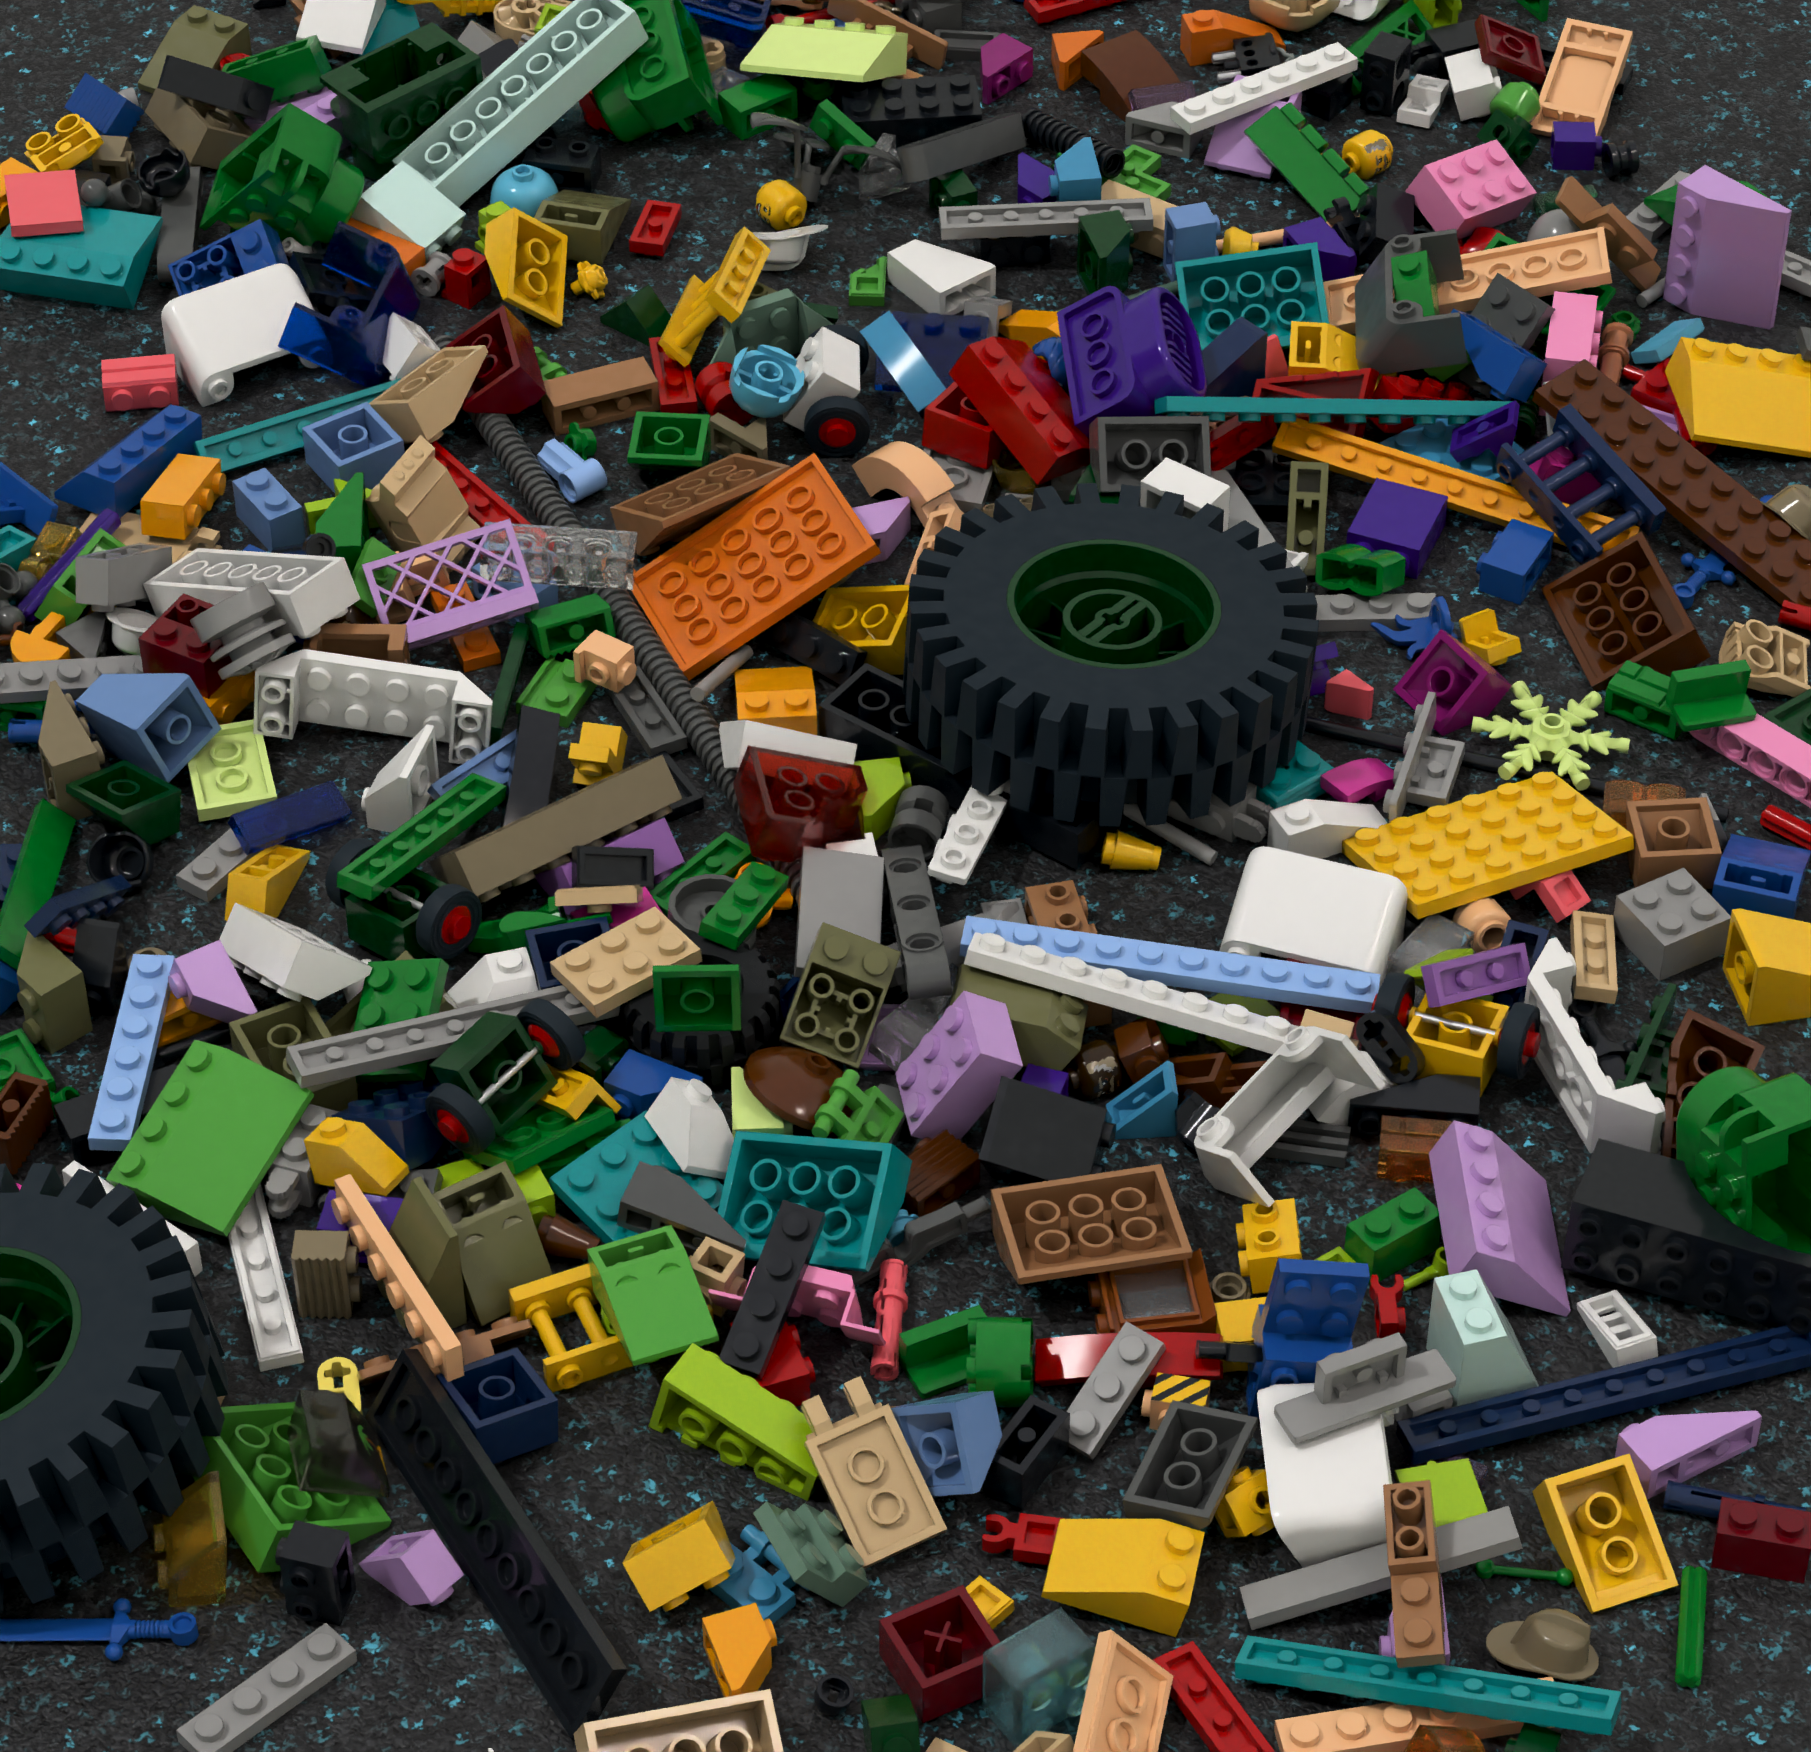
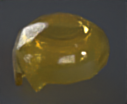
M1003 449L998 461L992 459L994 474L1000 486L1011 493L1028 494L1034 492V488H1040L1044 484L1037 485L1011 451Z

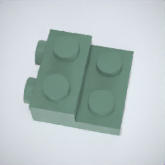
M766 1501L753 1513L795 1583L841 1607H844L870 1584L866 1578L865 1569L862 1567L864 1565L863 1559L851 1545L845 1543V1537L841 1533L843 1527L830 1511L825 1509L821 1512L806 1503L802 1504L796 1511L790 1508L782 1510Z

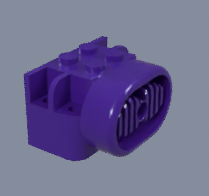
M1107 286L1057 312L1074 426L1088 438L1089 424L1097 417L1167 416L1155 415V399L1165 396L1205 397L1207 379L1197 331L1182 303L1169 290L1163 287H1154L1130 300L1115 286Z

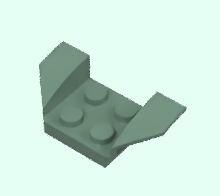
M788 288L747 301L741 315L732 324L723 316V338L710 364L716 362L733 364L735 356L742 349L747 348L746 352L757 350L758 345L777 347L791 355L798 352L801 353L805 341L814 331L822 326L834 324L805 305Z

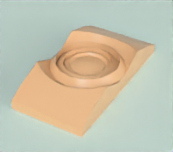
M1567 18L1539 96L1541 108L1539 114L1530 123L1533 127L1529 132L1551 137L1553 121L1594 122L1596 136H1600L1607 121L1615 89L1623 75L1633 38V31Z

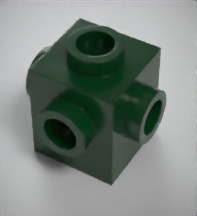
M1499 109L1494 111L1476 136L1484 143L1497 139L1518 168L1532 154L1534 147L1540 141L1529 132L1533 127L1530 123L1517 114L1511 119Z

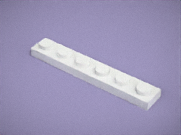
M1340 43L1330 44L1319 50L1301 55L1293 60L1170 106V119L1191 135L1356 71L1358 58Z

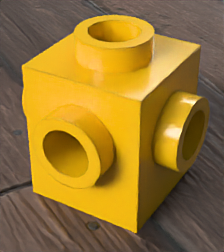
M1244 1466L1236 1470L1214 1515L1226 1538L1245 1537L1250 1533L1253 1536H1258L1275 1527L1270 1511L1265 1469L1250 1470L1248 1466Z

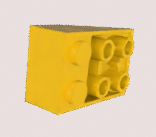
M1291 321L1288 376L1359 370L1356 359L1355 336L1329 323ZM1397 372L1378 375L1376 387L1382 376L1397 377Z

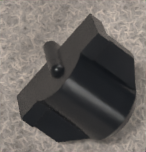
M1188 1088L1183 1093L1186 1098L1175 1110L1176 1137L1197 1154L1194 1140L1197 1136L1196 1131L1205 1120L1214 1117L1220 1108L1208 1103L1195 1091Z

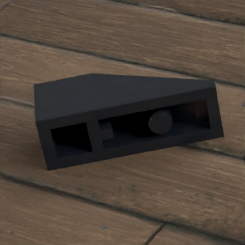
M170 55L166 56L157 87L158 89L247 119L264 122L275 89Z

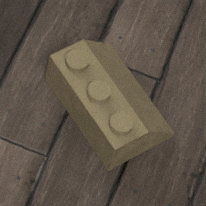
M157 87L145 110V113L154 122V127L164 133L170 140L169 144L179 151L182 149L185 152L189 165L192 167L201 166L202 169L207 167L218 170L220 162L254 133L238 115L158 89Z

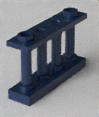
M1571 403L1558 411L1552 429L1553 434L1518 455L1507 442L1501 445L1495 464L1500 477L1505 482L1511 483L1565 543L1576 561L1585 564L1601 555L1603 551L1601 546L1634 525L1640 527L1647 536L1660 529L1667 510L1666 507ZM1559 447H1567L1578 460L1544 481L1529 467ZM1585 472L1591 473L1602 486L1566 508L1554 495L1553 492ZM1608 499L1615 500L1626 513L1594 533L1590 534L1577 520Z

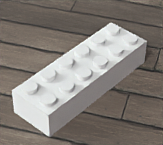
M196 548L143 583L154 613L159 618L183 593L216 605L253 585L264 582L276 603L268 613L262 616L264 621L268 623L284 619L286 622L285 626L272 634L280 637L292 633L293 636H298L300 639L318 634L321 631L320 627L329 620L344 616L348 612V607L360 600L344 557Z

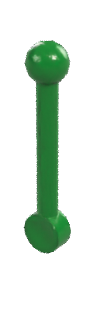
M1490 1559L1476 1563V1574L1483 1579L1491 1578L1493 1574L1553 1580L1561 1586L1570 1585L1574 1579L1572 1571L1567 1568H1561L1556 1572L1494 1565Z

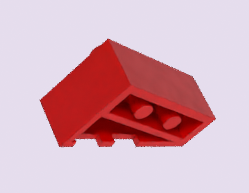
M1363 368L1352 371H1333L1321 374L1256 379L1252 397L1373 399L1379 372L1373 368ZM1296 417L1309 421V417ZM1331 417V423L1318 424L1359 438H1363L1366 423L1344 424V417Z

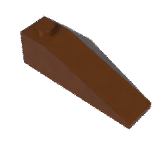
M1689 1008L1687 1009L1669 1049L1664 1107L1666 1120L1663 1122L1660 1155L1676 1159L1677 1115L1682 1102L1690 1090L1710 1073L1725 1067L1740 1066L1754 1071L1764 1051V1045Z

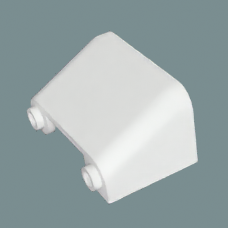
M274 264L170 300L162 310L161 320L166 354H175L178 376L202 407L220 402L232 392L234 388V372L297 351L300 362L308 368H317L335 362L332 343L298 276L287 264Z
M1257 847L1250 852L1246 861L1219 951L1261 957L1262 952L1283 958H1292L1313 965L1381 974L1380 989L1385 977L1391 972L1403 941L1408 897L1407 888L1401 880L1389 874L1273 847Z
M1315 1383L1275 1384L1258 1390L1257 1403L1271 1516L1280 1538L1302 1568L1387 1543L1383 1485L1392 1484L1384 1427L1394 1424V1414L1399 1413V1407L1295 1444L1291 1442L1275 1417L1274 1407L1279 1403L1313 1392Z

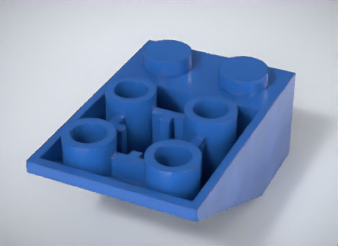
M259 219L169 264L168 268L178 295L182 296L274 264L283 263L288 266L290 264L278 232L262 219Z
M1731 834L1721 856L1713 884L1712 897L1730 916L1732 909L1741 908L1794 919L1811 857V850Z

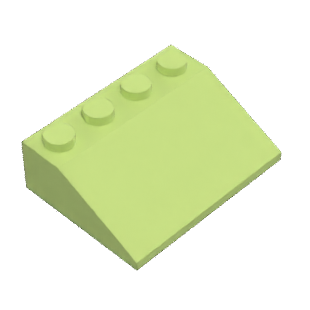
M784 17L783 23L771 24L740 63V71L862 83L906 74L908 33L896 32V26L876 25L875 30L865 29V23L846 22L845 27H837L834 20L817 19L814 24H804L803 17Z

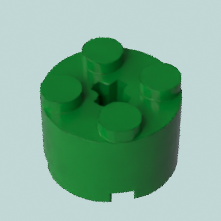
M1023 1317L968 1318V1345H970V1356H967L966 1379L967 1384H969L968 1393L993 1390L997 1408H1021L1029 1396H1033V1319Z

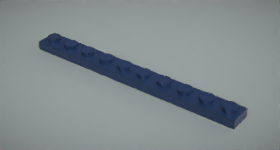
M1786 1325L1397 1421L1396 1435L1412 1463L1416 1465L1810 1367L1811 1331L1801 1335L1791 1331Z

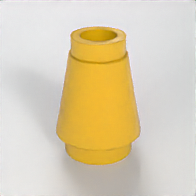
M1119 830L1116 833L1106 832L1100 863L1109 865V869H1151L1157 871L1162 847L1155 846L1152 843Z

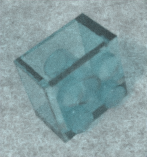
M1060 1607L984 1651L982 1710L1016 1748L1036 1730L1048 1732L1051 1727L1069 1716L1076 1717L1080 1715L1095 1652V1644Z

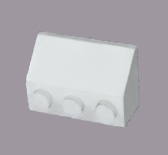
M750 720L720 722L719 734L724 768L736 770V778L760 782V777L764 776L774 779L773 786L797 790L798 784L811 787V794L834 798L835 792L849 791L857 744Z

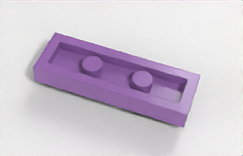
M1525 942L1421 966L1429 1008L1527 985V977L1531 972Z

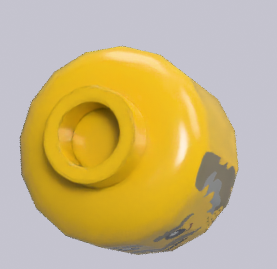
M1373 129L1363 131L1351 137L1343 144L1342 159L1351 168L1348 172L1349 174L1355 172L1361 179L1367 180L1384 172L1391 165L1393 146L1389 138Z

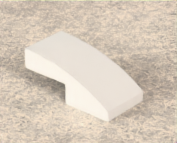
M1417 74L1408 86L1407 98L1398 108L1396 122L1430 128L1445 99L1450 81Z

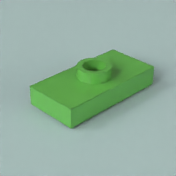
M371 537L365 542L351 575L360 596V600L353 605L371 618L376 617L378 613L362 564L397 554L375 537ZM389 567L373 571L376 584L390 591L397 571ZM380 593L384 605L387 597Z

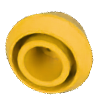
M1234 226L1225 231L1222 255L1259 250V242L1253 241L1252 234Z

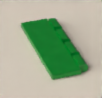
M1291 102L1281 109L1275 106L1244 130V134L1325 222L1327 220L1323 211L1334 207L1332 204L1333 199L1345 197L1349 201L1352 213L1357 211L1362 195L1368 194L1370 188L1355 172L1350 173L1343 179L1351 168L1333 148L1328 149L1321 155L1329 143L1311 124L1306 125L1299 131L1305 125L1307 119Z

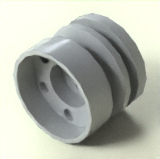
M264 582L253 585L221 601L190 620L202 644L218 639L223 643L224 646L210 657L212 663L230 656L232 663L218 671L222 680L234 676L247 675L255 671L256 668L279 658V655L288 646L296 642L292 633L274 639L272 633L286 625L284 619L268 623L264 621L262 616L276 605Z

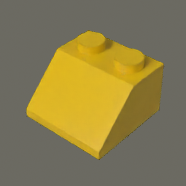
M712 1500L633 1543L622 1564L649 1612L660 1606L666 1612L688 1600L687 1592L703 1584L705 1589H710L726 1580L730 1576L727 1570L732 1568L736 1558L717 1507Z

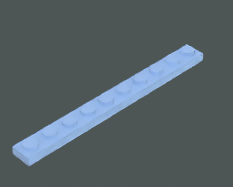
M966 916L960 943L959 956L966 957L968 947L975 932L981 934L994 933L1000 935L1008 942L1022 946L1035 945L1044 949L1046 953L1063 958L1068 956L1076 957L1083 960L1087 965L1101 969H1117L1124 972L1128 977L1142 981L1155 980L1167 986L1364 1014L1371 1012L1374 998L1379 992L1381 975Z

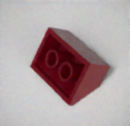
M504 304L446 345V347L485 345L488 350L462 404V408L466 412L518 414L525 408L535 405L542 396L547 394L530 331Z

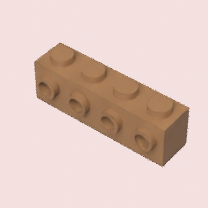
M1073 880L1025 887V915L1028 924L1097 934L1095 924H1088L1087 922L1088 907L1084 895L1078 896ZM1082 999L1089 1006L1085 1028L1112 1023V1007Z

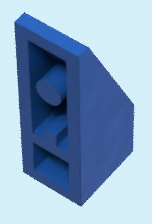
M1453 308L1451 313L1460 312L1466 350L1480 379L1492 387L1490 393L1503 401H1510L1514 398L1526 403L1547 363L1477 317Z

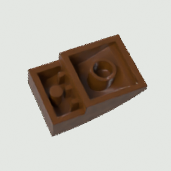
M1137 30L1081 51L1080 74L1100 89V102L1124 122L1128 112L1171 101L1181 103L1190 98L1167 61Z

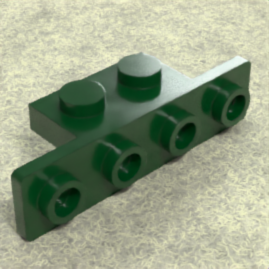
M1669 982L1664 995L1655 996L1649 1016L1652 1019L1651 1024L1643 1023L1637 1040V1047L1640 1048L1638 1052L1631 1050L1624 1070V1075H1627L1625 1080L1618 1079L1615 1089L1646 1082L1654 1097H1659L1665 1105L1669 1049L1676 1032L1666 1028L1674 1011L1677 984Z

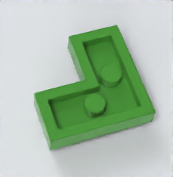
M1134 144L1128 147L1123 152L1125 155V165L1122 172L1117 177L1109 180L1165 201L1171 196V184L1151 176L1161 167V155ZM1101 175L1102 186L1108 179Z

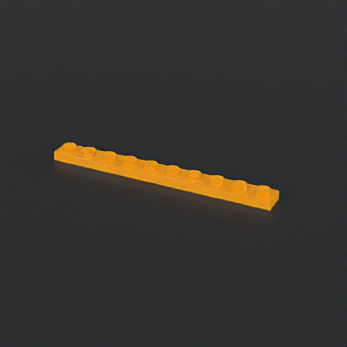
M1296 418L1294 423H1281L1272 445V452L1303 462L1329 463L1330 471L1370 484H1374L1376 478L1448 496V509L1507 527L1509 522L1515 519L1554 532L1513 486L1325 426L1312 424L1300 418ZM1563 503V505L1566 508L1570 506L1569 504ZM1589 511L1577 520L1592 534L1615 519ZM1634 525L1601 546L1603 548L1602 553L1638 534L1640 527ZM1554 532L1553 542L1566 546Z

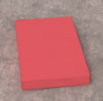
M75 170L4 175L12 237L84 231Z

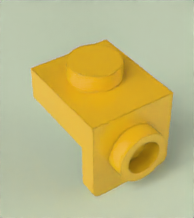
M1487 608L1459 620L1463 645L1491 666L1503 664L1508 661L1509 656L1522 652L1519 637L1498 630L1494 610Z

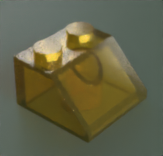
M211 1471L181 1491L184 1501L171 1517L162 1514V1524H153L154 1551L163 1552L164 1560L157 1561L158 1589H167L169 1607L225 1602L227 1540L219 1471Z

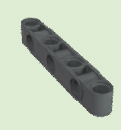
M912 845L881 849V857H884V884L898 951L902 952L900 960L909 1000L952 995L949 964L922 846Z

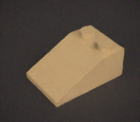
M485 345L444 347L369 404L404 440L405 445L413 443L420 435L429 443H432L442 437L444 434L442 430L454 422L488 350Z

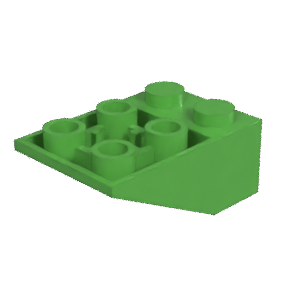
M672 1225L587 1249L593 1292L633 1366L652 1363L660 1358L686 1351L692 1343L702 1347L703 1345L719 1341V1335L687 1252Z

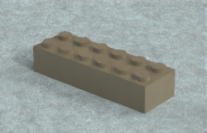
M663 755L621 770L432 859L429 863L437 879L446 884H457L471 890L479 898L480 903L501 894L500 891L518 886L535 878V874L547 869H554L569 862L570 858H572V847L574 846L600 847L607 840L614 837L618 838L638 829V825L654 821L673 812L670 804L681 800L682 796Z

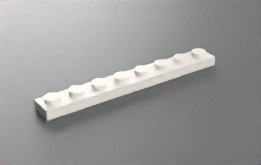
M975 932L964 964L1270 1054H1274L1284 1044L1286 1035L1298 1027L1279 1016L1265 1017L1249 1012L1241 1005H1224L1208 1000L1207 997L1200 993H1183L1169 989L1165 984L1155 980L1142 981L1128 977L1124 972L1117 969H1101L1087 965L1083 960L1076 957L1068 956L1063 958L1049 954L1044 949L1035 945L1022 946L1008 942L1000 935L994 933L981 934Z

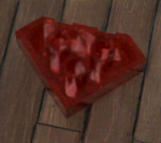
M749 745L733 782L752 856L759 857L765 861L777 860L788 863L801 857L803 846L817 848L851 829L868 791L861 766Z

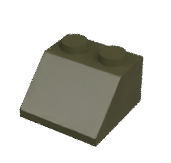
M28 931L17 970L20 992L17 993V999L23 1008L25 1021L22 1025L29 1040L34 1044L40 1043L52 1055L93 1031L83 972L43 935L34 938Z

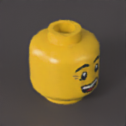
M778 179L764 184L759 189L755 208L757 214L775 230H785L798 226L803 221L807 209V200L788 181Z

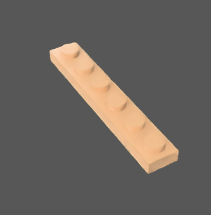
M348 1174L335 1179L336 1198L331 1200V1205L338 1223L347 1224L351 1241L354 1246H357L358 1252H365L368 1266L376 1281L383 1280L392 1307L395 1310L399 1308L402 1310L410 1335L414 1339L419 1337L422 1341L424 1354L429 1365L432 1368L438 1366L447 1382L464 1376L461 1343L352 1175Z
M1551 1676L1537 1678L1541 1680L1554 1681L1553 1677ZM1393 1702L1275 1720L1274 1733L1280 1752H1404L1517 1734L1521 1732L1524 1722L1506 1719L1493 1720L1486 1716L1460 1712L1448 1713L1434 1708L1397 1705Z

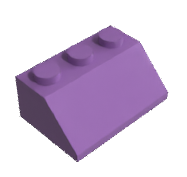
M665 818L640 825L638 829L618 838L614 837L604 842V845L600 846L654 849V884L663 881L674 872L673 867L685 862ZM570 858L569 862L554 869H547L535 874L537 883L550 897L555 896V892L558 889L572 888V858ZM587 905L563 907L566 914L570 915V912L584 908Z

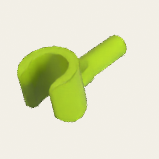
M1444 1247L1436 1250L1431 1266L1404 1280V1291L1427 1280L1449 1275Z

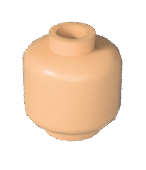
M1486 897L1458 906L1453 915L1452 925L1455 935L1467 948H1472L1473 953H1478L1501 946L1508 921L1511 920V917L1495 899Z

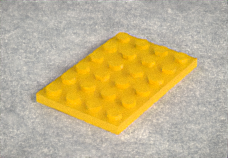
M1551 771L1536 773L1532 778L1516 783H1504L1499 785L1497 789L1485 793L1470 794L1463 797L1462 800L1444 806H1432L1425 812L1409 817H1397L1390 823L1379 826L1378 829H1360L1356 831L1354 837L1342 840L1341 853L1359 868L1389 874L1401 880L1406 886L1408 893L1406 910L1417 919H1421L1633 850L1634 839L1633 834Z

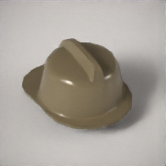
M1800 484L1789 485L1766 503L1760 501L1763 505L1778 513L1797 532L1811 542V488Z
M1546 1608L1528 1616L1525 1621L1502 1623L1493 1628L1486 1637V1648L1491 1656L1500 1663L1516 1669L1541 1673L1565 1681H1583L1592 1677L1599 1666V1657L1593 1646L1590 1645L1591 1626L1567 1610Z

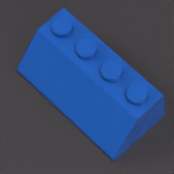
M170 404L54 492L55 498L96 514H100L104 509L108 508L118 513L119 518H121L140 502L178 453L196 456L193 444L195 441L202 440L201 415L186 410L181 406Z

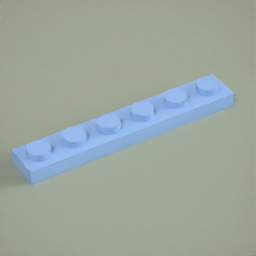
M133 954L88 1134L90 1150L124 1151L139 1127L171 992L168 976L175 959L174 955Z

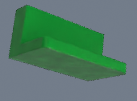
M1746 660L1672 671L1666 702L1682 731L1688 732L1755 720L1757 712L1746 694L1751 673Z
M980 1305L899 1334V1364L920 1398L926 1399L967 1383L966 1361L967 1356H970L968 1318L987 1317Z

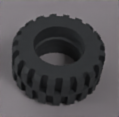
M691 933V937L688 938L701 949L702 962L697 965H741V1031L656 1032L654 991L652 988L621 1005L622 1035L629 1042L631 1050L702 1076L703 1083L710 1085L711 1089L723 1087L724 1082L731 1081V1067H741L744 1069L752 1053L760 1049L777 1046L781 1034L780 983L777 981V973L773 966L766 962V958L755 948L750 951L749 945L745 942H742L735 951L702 937L698 933Z

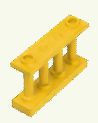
M745 226L735 235L719 270L705 283L696 275L689 279L658 342L669 358L677 360L684 367L690 363L706 328L718 316H724L732 324L741 315L771 251Z
M589 1263L508 1289L510 1317L516 1316L518 1322L530 1319L531 1325L535 1326L550 1356L543 1359L544 1382L552 1393L562 1389H570L580 1383L633 1366L617 1335L608 1337L593 1307L599 1301L593 1292ZM708 1304L707 1307L714 1322L713 1309L711 1305ZM576 1311L591 1343L567 1351L551 1319Z

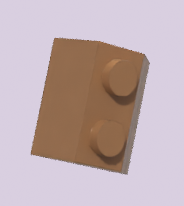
M1707 797L1626 801L1627 831L1633 834L1634 849L1628 851V862L1634 887L1684 867L1704 889H1713L1722 851Z

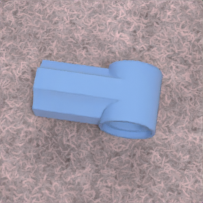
M555 438L544 443L542 450L537 454V459L541 466L558 481L561 492L571 503H576L605 489L607 486V477L601 464L594 458L582 459L564 442H558Z

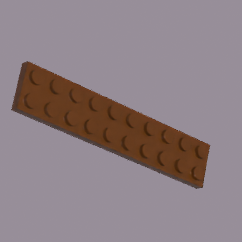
M1583 359L1535 390L1532 401L1555 420L1558 411L1571 403L1666 507L1667 512L1782 605L1785 599L1789 602L1811 607V542L1770 508L1763 505L1759 499H1756L1748 490L1590 362Z

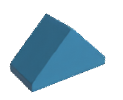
M1167 1060L1106 1104V1109L1112 1117V1123L1116 1124L1114 1139L1176 1136L1175 1110L1178 1107V1091L1174 1064Z

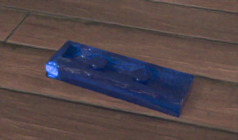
M332 780L233 814L229 818L228 824L246 855L346 821L352 812Z

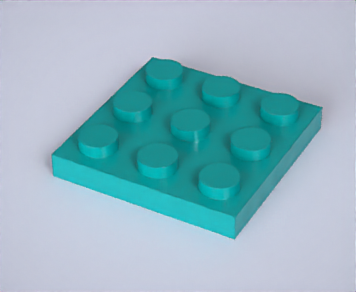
M647 1110L549 1179L552 1191L599 1238H602L605 1244L639 1234L617 1225L620 1201L639 1161L652 1166L665 1167L671 1173L681 1176L718 1212L723 1185L713 1177L683 1172L644 1117Z

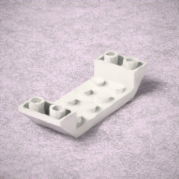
M302 649L256 668L253 734L292 740L298 721L414 738L426 725H433L435 727L436 741L450 743L448 762L463 764L490 747L493 700L460 671Z
M1557 937L1548 940L1527 977L1524 1003L1534 1005L1540 1010L1539 1033L1541 1034V1041L1534 1060L1589 1153H1593L1600 1138L1657 1154L1661 1150L1660 1133L1662 1123L1666 1120L1664 1105L1659 1097H1654L1646 1082L1615 1089L1611 1077L1604 1075L1598 1065L1594 1049L1586 1045L1580 1035L1576 1019L1568 1015V1007L1572 1005L1573 1001L1571 985L1572 977L1576 975L1575 960L1570 952L1564 950Z

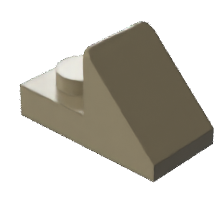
M716 413L710 418L711 449L724 457L740 453L768 460L766 418L759 417L747 427H743L720 413Z

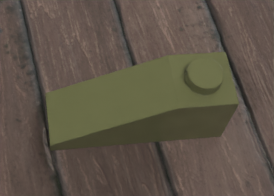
M1291 461L1286 550L1309 553L1308 563L1303 572L1306 576H1315L1316 555L1324 552L1329 463Z

